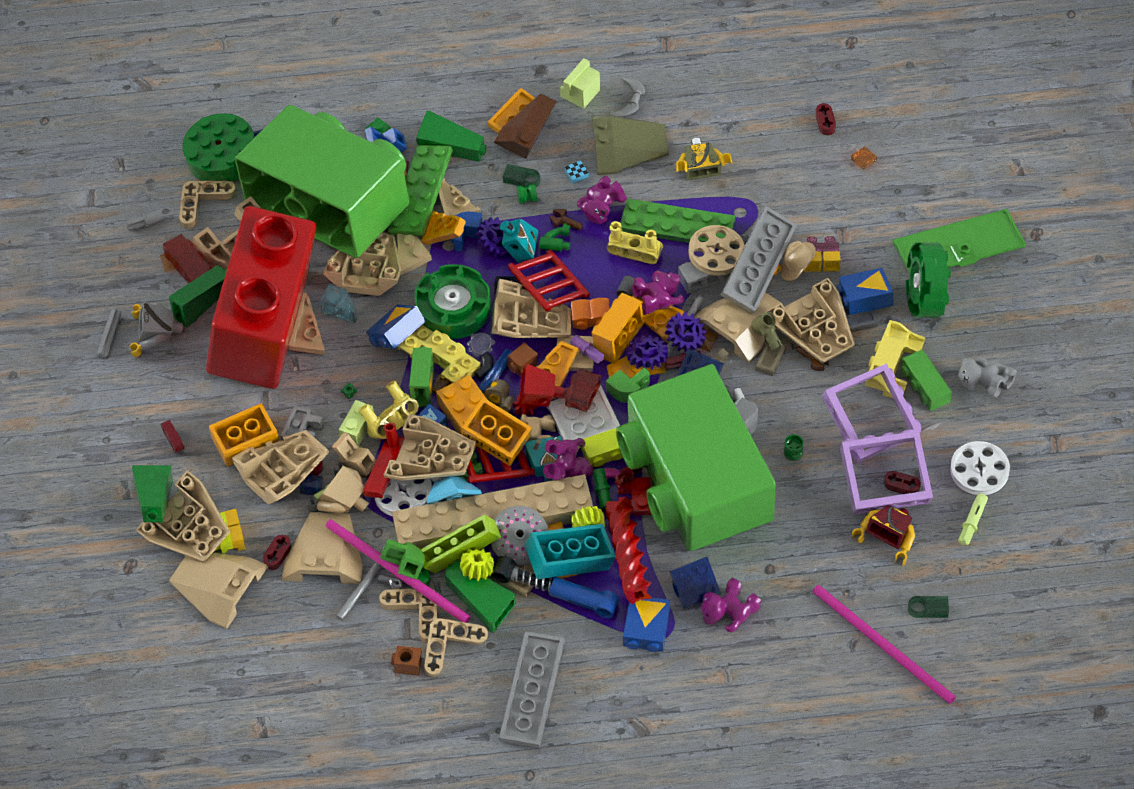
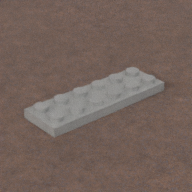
M765 206L721 296L749 313L754 314L797 225Z
M525 631L499 742L540 749L565 638Z

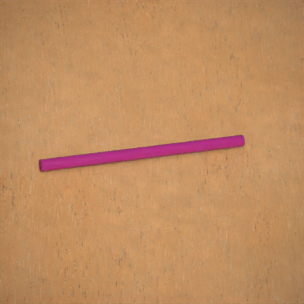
M332 519L327 521L325 527L459 621L469 622L471 616L420 580L398 574L399 566L397 564L380 559L381 553Z
M817 585L813 589V593L948 704L955 700L956 696L824 588Z

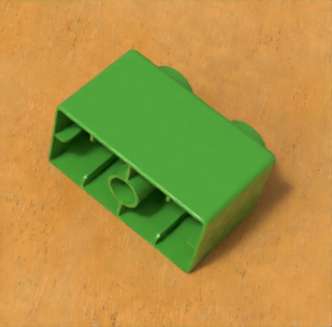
M287 105L235 157L245 200L251 196L261 209L315 222V239L353 258H358L409 205L404 175L406 161L401 152L386 140L376 139L370 142L347 131L340 121L325 112H318L313 115L296 106Z
M713 364L629 394L628 423L616 428V438L627 466L631 470L645 466L654 484V487L647 490V501L654 521L661 532L666 533L676 529L685 548L688 551H694L774 520L775 480Z

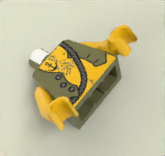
M694 138L690 142L691 145L685 147V153H682L676 162V172L685 171L686 181L721 175V164L722 166H725L726 163L732 164L731 154H722L719 150L713 148L711 143H702L700 138Z

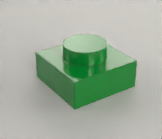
M377 117L365 128L372 127L383 134L390 130L391 126Z

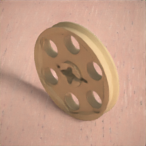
M710 225L694 233L689 242L688 254L692 264L698 270L709 275L722 276L732 273L745 245L740 235L734 230L721 225ZM723 233L726 237L718 238L716 234ZM703 236L706 237L708 241L700 242L698 238ZM737 244L740 248L732 249L730 245ZM700 251L704 255L697 257L694 255V252ZM731 258L735 260V263L728 264L725 260ZM714 262L718 266L711 268L708 266V263Z

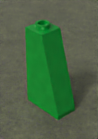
M428 110L425 113L416 137L417 145L451 146L453 150L451 156L480 162L482 155H485L487 149L483 136Z
M217 265L171 294L169 300L174 319L179 323H183L188 328L219 299L227 269Z
M133 465L134 486L143 522L163 523L173 483L171 465Z
M457 560L453 565L448 566L445 571L446 585L486 628L494 633L516 605V595L488 578L486 580L480 578L477 581L476 578L470 580L469 576H463L460 570V562Z

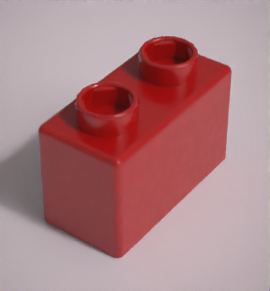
M247 206L244 209L211 324L206 363L207 373L270 389L278 387L309 273L316 232L315 222L252 206Z

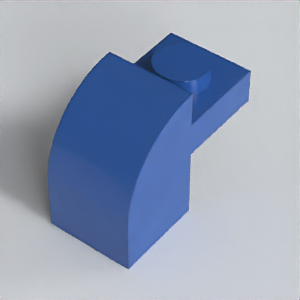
M372 127L365 130L366 140L370 142L376 139H383L393 144L400 152L407 149L404 134L394 127L383 134Z
M466 211L456 215L466 222L462 235L451 239V243H454L455 251L462 252L465 237L480 238L476 236L477 228L483 222L482 213Z

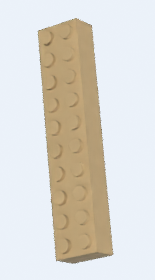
M584 474L561 480L392 511L398 543L405 545L407 541L421 550L482 515H486L494 520L502 511L510 507H529L537 511L544 518L547 525L558 522L567 525L572 524L571 515L576 510H581L582 507H593Z

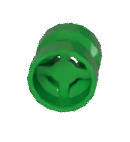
M529 184L528 187L517 186L519 204H525L527 201L537 202L535 184Z
M791 434L786 437L784 455L788 460L796 461L803 456L804 441L801 436Z

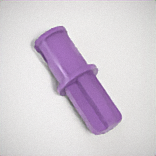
M575 335L571 339L570 344L578 347L583 356L589 357L596 363L603 361L604 355L594 348L591 342H586L579 335Z

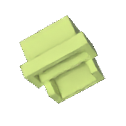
M583 58L563 81V86L560 87V97L584 109L600 91V72L591 68L590 61Z

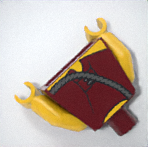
M887 505L883 509L870 511L861 522V527L852 531V537L854 539L856 535H861L858 538V543H862L865 539L864 532L866 530V533L896 549L901 548V551L895 555V563L898 557H903V566L907 561L906 553L910 551L915 539L914 527L911 525L912 517L909 516V512L905 508L896 509Z

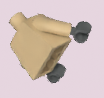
M342 462L338 463L339 469L333 468L335 477L320 496V501L317 502L316 498H311L310 502L313 505H307L310 512H317L319 510L348 513L351 507L354 506L363 512L369 503L360 497L365 486L359 472L345 467Z

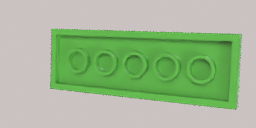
M417 145L405 179L409 205L390 224L388 229L390 235H425L453 151L451 146Z
M628 198L621 219L622 232L645 236L646 231L654 230L657 238L689 243L694 233L703 227L721 225L733 230L735 224L734 215ZM723 233L716 234L718 238L726 237ZM703 236L698 238L700 242L708 241V239Z

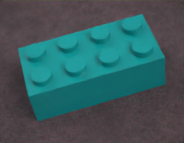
M603 524L533 532L524 545L537 579L609 570L616 558Z

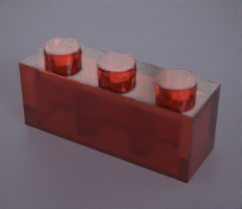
M182 234L163 243L164 256L188 284L212 269L210 263L204 261L202 254L193 248L192 242Z

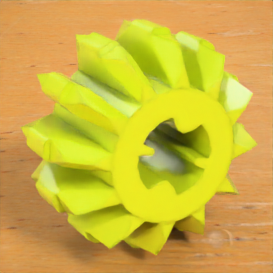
M597 506L582 507L581 510H576L571 515L572 527L603 524L605 527L604 513Z
M476 547L474 551L468 549L466 553H463L460 562V570L463 576H469L470 580L476 578L479 581L480 578L486 580L488 575H491L493 572L494 561L491 558V553H485L484 549L481 551L477 550Z

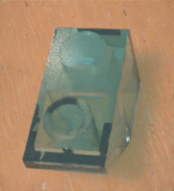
M329 284L320 299L321 312L356 323V309L347 290Z

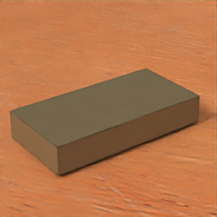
M767 342L755 366V370L773 376L786 350L787 343L781 342L783 345L772 351Z

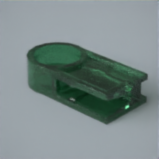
M511 164L506 165L502 176L503 183L528 187L529 184H535L536 187L539 186L540 174L537 170ZM535 176L537 180L529 182L525 178Z
M914 596L908 602V613L914 618H948V596ZM918 602L923 604L925 609L915 611L911 608V605Z

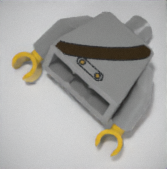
M144 302L142 307L139 304L133 306L134 311L131 313L135 319H139L138 342H140V344L133 342L130 345L131 350H134L131 351L133 357L140 356L142 349L147 350L168 342L172 333H182L183 323L173 322L172 310L165 308L160 303Z

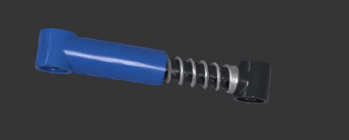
M507 556L498 557L491 573V577L497 582L509 583L512 580L520 581L523 585L529 584V587L535 586L536 589L547 590L549 596L593 610L603 618L613 617L620 600L619 596L611 591L600 592L555 577L554 580L552 578L537 579L532 571L528 572L525 569H520L519 566H516V562Z

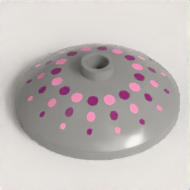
M514 506L507 508L494 519L501 538L491 543L492 549L498 557L507 556L513 559L517 566L530 564L531 562L524 545L531 533L549 531L547 523L537 511L529 507ZM522 531L524 536L518 537L516 532Z

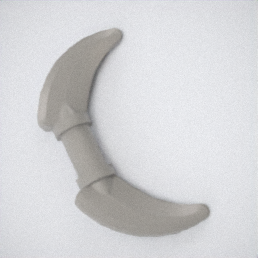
M623 78V81L632 87L634 91L633 97L626 107L619 111L611 112L610 115L624 117L639 109L638 101L645 93L644 86L640 81L633 78Z

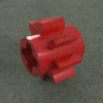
M518 395L516 396L517 401L513 402L516 415H533V409H537V406L519 404Z

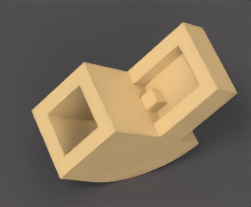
M343 433L332 446L339 456L337 460L344 463L345 467L356 470L363 476H367L373 469L376 462L375 457L369 449L358 447L349 434Z

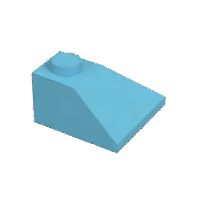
M442 477V479L434 482L428 495L427 503L433 504L480 495L481 490L468 483L463 477Z

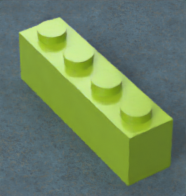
M482 515L422 548L421 551L424 554L423 567L436 574L453 565L456 560L460 561L463 553H466L468 549L474 551L476 547L477 550H480L500 539L501 535L496 521L486 515Z

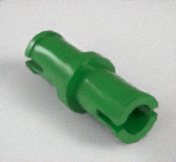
M600 468L594 470L593 474L596 483L595 493H598L600 509L603 510L606 509V503L611 501L609 493L611 489L610 485L607 484L605 469Z

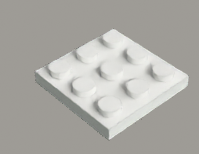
M601 385L551 401L550 405L547 406L552 418L555 420V425L562 440L584 439L620 426Z

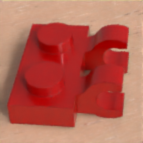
M650 477L634 478V480L630 483L627 482L622 487L617 486V494H631V499L627 498L626 504L634 508L632 515H652L647 501V490L651 488Z

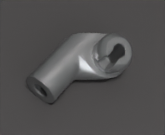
M379 574L378 583L388 584L392 589H403V581L395 575Z

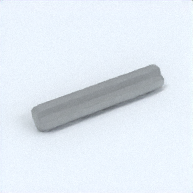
M117 309L110 311L96 353L102 359L108 356L121 316V311Z

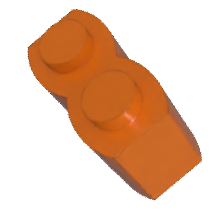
M609 298L572 301L573 328L584 330L598 325L602 320L603 314L609 311Z

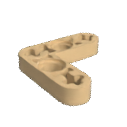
M231 181L186 182L182 188L179 215L181 226L190 229L196 225L199 199L228 200L234 198L236 195L235 184ZM207 188H214V191L211 193L205 192ZM191 189H193L192 196H190L189 191ZM193 202L194 206L186 207L185 204ZM187 214H190L189 221H186L188 217Z
M389 589L381 592L379 596L380 605L385 610L419 609V635L421 641L427 644L426 626H431L433 620L438 618V605L430 600V606H427L426 597L415 589ZM410 595L414 600L406 603L403 601V598ZM387 597H391L390 602L387 603ZM426 612L434 614L433 618L429 620L424 619L423 615ZM438 624L437 627H434L437 629L436 637L432 636V638H437L438 636Z
M442 618L433 620L429 628L423 666L425 674L430 677L440 674L443 667L447 640L482 645L488 637L487 629L481 625ZM437 624H441V628L444 630H441L439 638H432V636L436 637L437 629L434 627H437ZM461 627L464 630V635L461 637L454 635L453 629ZM468 629H471L470 633L476 634L477 631H481V635L484 636L481 637L480 640L476 639V635L471 634L469 638H466L468 634ZM432 643H439L442 650L435 653L431 650L430 645ZM433 657L436 658L435 666L438 667L435 671H431V668L428 667L431 665Z

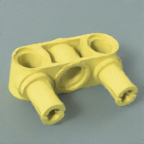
M618 221L611 223V234L607 245V250L611 254L649 264L657 263L664 246L657 240L654 230L646 231L645 237L622 232L621 223Z
M391 381L386 385L387 390L394 398V403L378 417L369 404L363 405L358 410L367 422L368 435L373 439H386L384 426L387 423H394L396 430H398L405 424L409 414L414 415L418 411L417 401L407 395V393H404L396 381ZM406 403H407V405H408L407 411H406V409H405V404H406ZM379 426H380V428H381V433H380V434L378 433V427H379Z

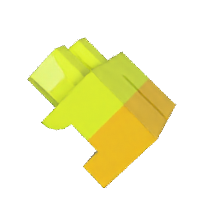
M236 508L221 512L220 515L230 533L215 550L221 549L222 554L234 548H237L238 551L245 550Z

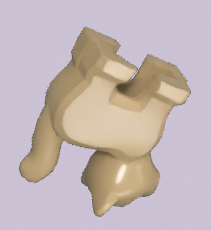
M522 414L521 421L532 427L531 436L528 441L552 437L550 435H541L542 429L556 432L555 420L551 415L538 418L527 417L525 414Z

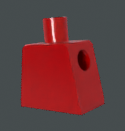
M526 364L521 374L519 404L547 407L550 405L553 397L563 398L565 388L555 386L556 376L553 373Z

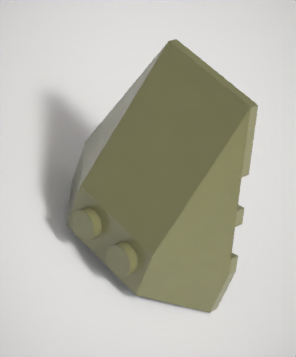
M615 115L592 116L598 175L617 174L621 172V169L630 166L633 168L638 163L650 162L669 155L665 124Z

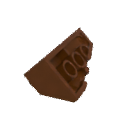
M540 93L501 128L494 143L527 159L557 101Z

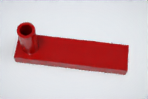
M387 423L384 426L386 440L363 489L364 496L383 498L391 480L390 478H384V473L389 461H396L405 437H398L394 423Z

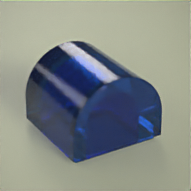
M309 474L300 483V494L314 495L320 492L323 476Z

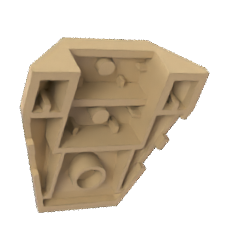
M499 279L492 310V334L510 338L570 337L571 308L562 304L553 307L550 312H546L533 296L522 288L523 285Z
M765 292L756 312L751 314L730 300L723 298L704 307L694 316V319L700 318L699 324H705L702 330L707 331L711 327L735 344L734 353L747 363H750L761 352L766 340L765 336L763 337L761 334L754 332L752 321L766 310L781 302Z
M305 430L285 436L279 442H266V446L254 449L253 446L232 457V461L246 485L267 504H271L293 492L324 459L329 450Z
M310 512L284 561L282 581L302 582L303 574L340 575L341 583L360 584L362 581L363 564L359 550L325 527L327 521L332 519L355 535L350 514Z

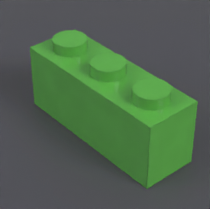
M923 349L902 359L901 372L904 377L909 379L912 389L920 395V400L924 406L926 405L932 411L950 403L952 391Z

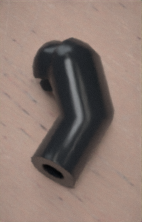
M484 353L480 357L482 367L475 372V376L479 380L485 377L494 366V358L489 353Z

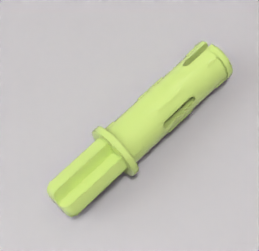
M977 494L967 520L962 524L963 529L958 541L963 546L969 545L973 534L977 532V524L988 500V497L984 494Z

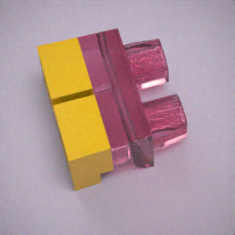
M808 237L807 242L814 245L816 253L804 272H821L822 258L823 272L840 271L839 242L835 241V237H825L824 243H817L816 237Z

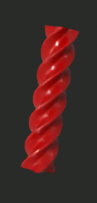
M623 497L618 501L606 503V515L609 521L613 547L616 551V561L619 566L622 589L627 600L634 604L639 600L652 598L647 593L651 582L643 577L648 567L640 563L644 552L636 547L641 537L633 533L634 528L638 524L630 519L634 508L626 504L627 497Z

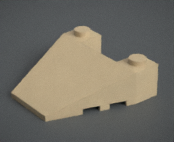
M251 196L236 206L234 215L240 222L244 209L247 206L260 208ZM207 227L193 237L191 245L202 259L227 269L238 230L220 242Z

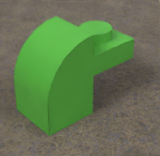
M643 368L630 379L619 370L606 380V391L616 400L628 403L629 394L644 389L649 385L650 372Z
M387 539L380 559L399 565L398 574L417 580L424 565L423 552L410 542L406 541L404 545Z

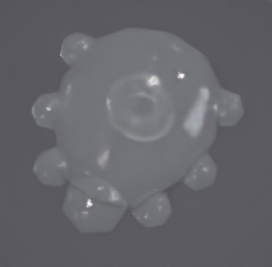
M486 333L471 334L470 337L472 339L467 342L468 346H471L468 351L473 352L472 355L474 357H479L480 354L482 355L486 351L491 352V346L495 344V341Z

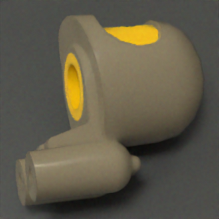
M496 379L492 381L490 387L484 392V396L488 401L499 405L506 412H509L514 402L513 396H509L510 386L504 380Z

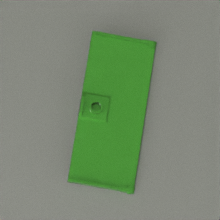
M1008 209L893 239V245L898 251L905 267L910 248L915 242L940 243L944 251L948 252L947 267L967 266L976 263L979 259L1026 246Z

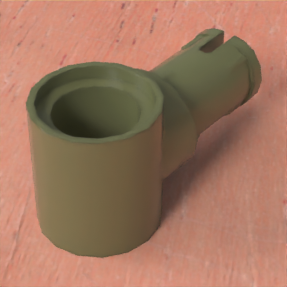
M767 311L752 321V329L757 334L765 336L773 351L783 344L775 332L776 318L771 312Z

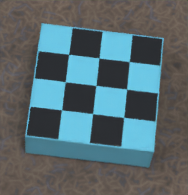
M581 160L564 167V171L572 184L589 177V173Z

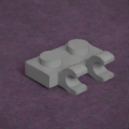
M294 406L280 438L283 440L285 436L305 431L308 425L316 430H322L324 423L321 421L323 418L313 415L311 409ZM308 431L313 437L315 436V432Z

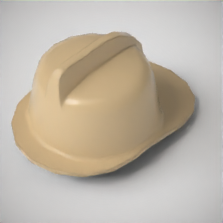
M797 241L790 243L786 247L780 271L784 280L793 281L797 279L813 260L816 251L812 243Z

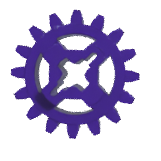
M492 217L488 220L485 219L477 228L478 232L476 233V236L480 237L477 243H482L481 249L486 248V254L492 252L493 257L497 254L502 257L504 254L509 253L502 244L504 232L500 229L502 222L499 221V217H496L494 220Z
M684 312L682 316L680 313H677L675 317L672 316L665 326L667 328L665 334L669 335L667 341L673 342L671 347L678 346L677 351L683 348L685 353L689 350L694 352L697 348L701 347L706 339L704 335L707 331L702 330L705 324H699L700 318L694 319L693 313L690 316H687V312Z
M651 335L648 338L641 336V340L635 338V343L630 342L629 347H627V360L630 361L631 366L636 364V369L640 367L647 369V367H650L653 370V366L661 367L660 363H666V358H668V346L665 345L664 340L659 341V337L652 339Z

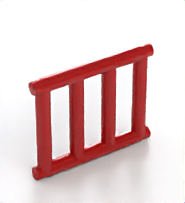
M548 250L546 254L515 265L513 263L508 265L512 274L546 312H550L553 307L584 297L587 299L590 297L587 289L552 250ZM550 260L555 264L553 268L527 277L521 272V270ZM561 272L567 278L536 289L531 284ZM569 285H573L578 290L548 302L542 296Z
M476 446L486 474L476 475L471 460L466 469L468 483L526 477L535 474L534 469H530L522 449L517 455L522 469L512 470L511 466L500 460L504 471L494 472L486 451Z

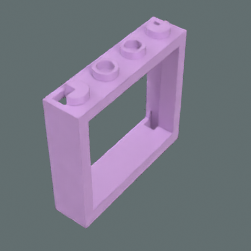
M887 364L829 388L822 394V398L844 440L849 438L859 439L836 394L880 374L909 430H913V432L919 431V434L922 432L920 422L912 414L913 410L910 403L906 402L903 397L902 387L897 385L894 379L895 374ZM903 443L872 447L865 451L864 449L850 450V453L855 463L858 464Z
M905 430L900 434L889 432L880 437L869 435L859 440L849 438L841 443L840 453L853 515L883 509L887 505L894 508H903L931 503L933 495L919 431ZM913 441L923 491L860 501L850 450Z

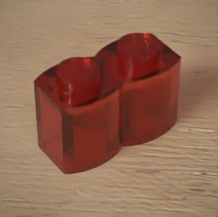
M579 368L577 373H573L570 380L571 385L565 389L563 399H565V406L587 412L599 390L601 375Z

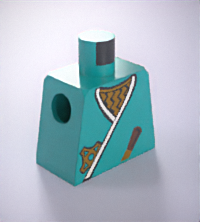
M522 219L510 222L507 220L503 221L500 229L504 232L502 244L518 263L533 259L538 230Z
M561 436L527 441L525 443V453L531 468L534 469V475L536 477L544 476L545 482L553 481L554 479L546 478L543 469L545 465L555 462L558 456L557 454L546 452V442L551 439L562 441Z

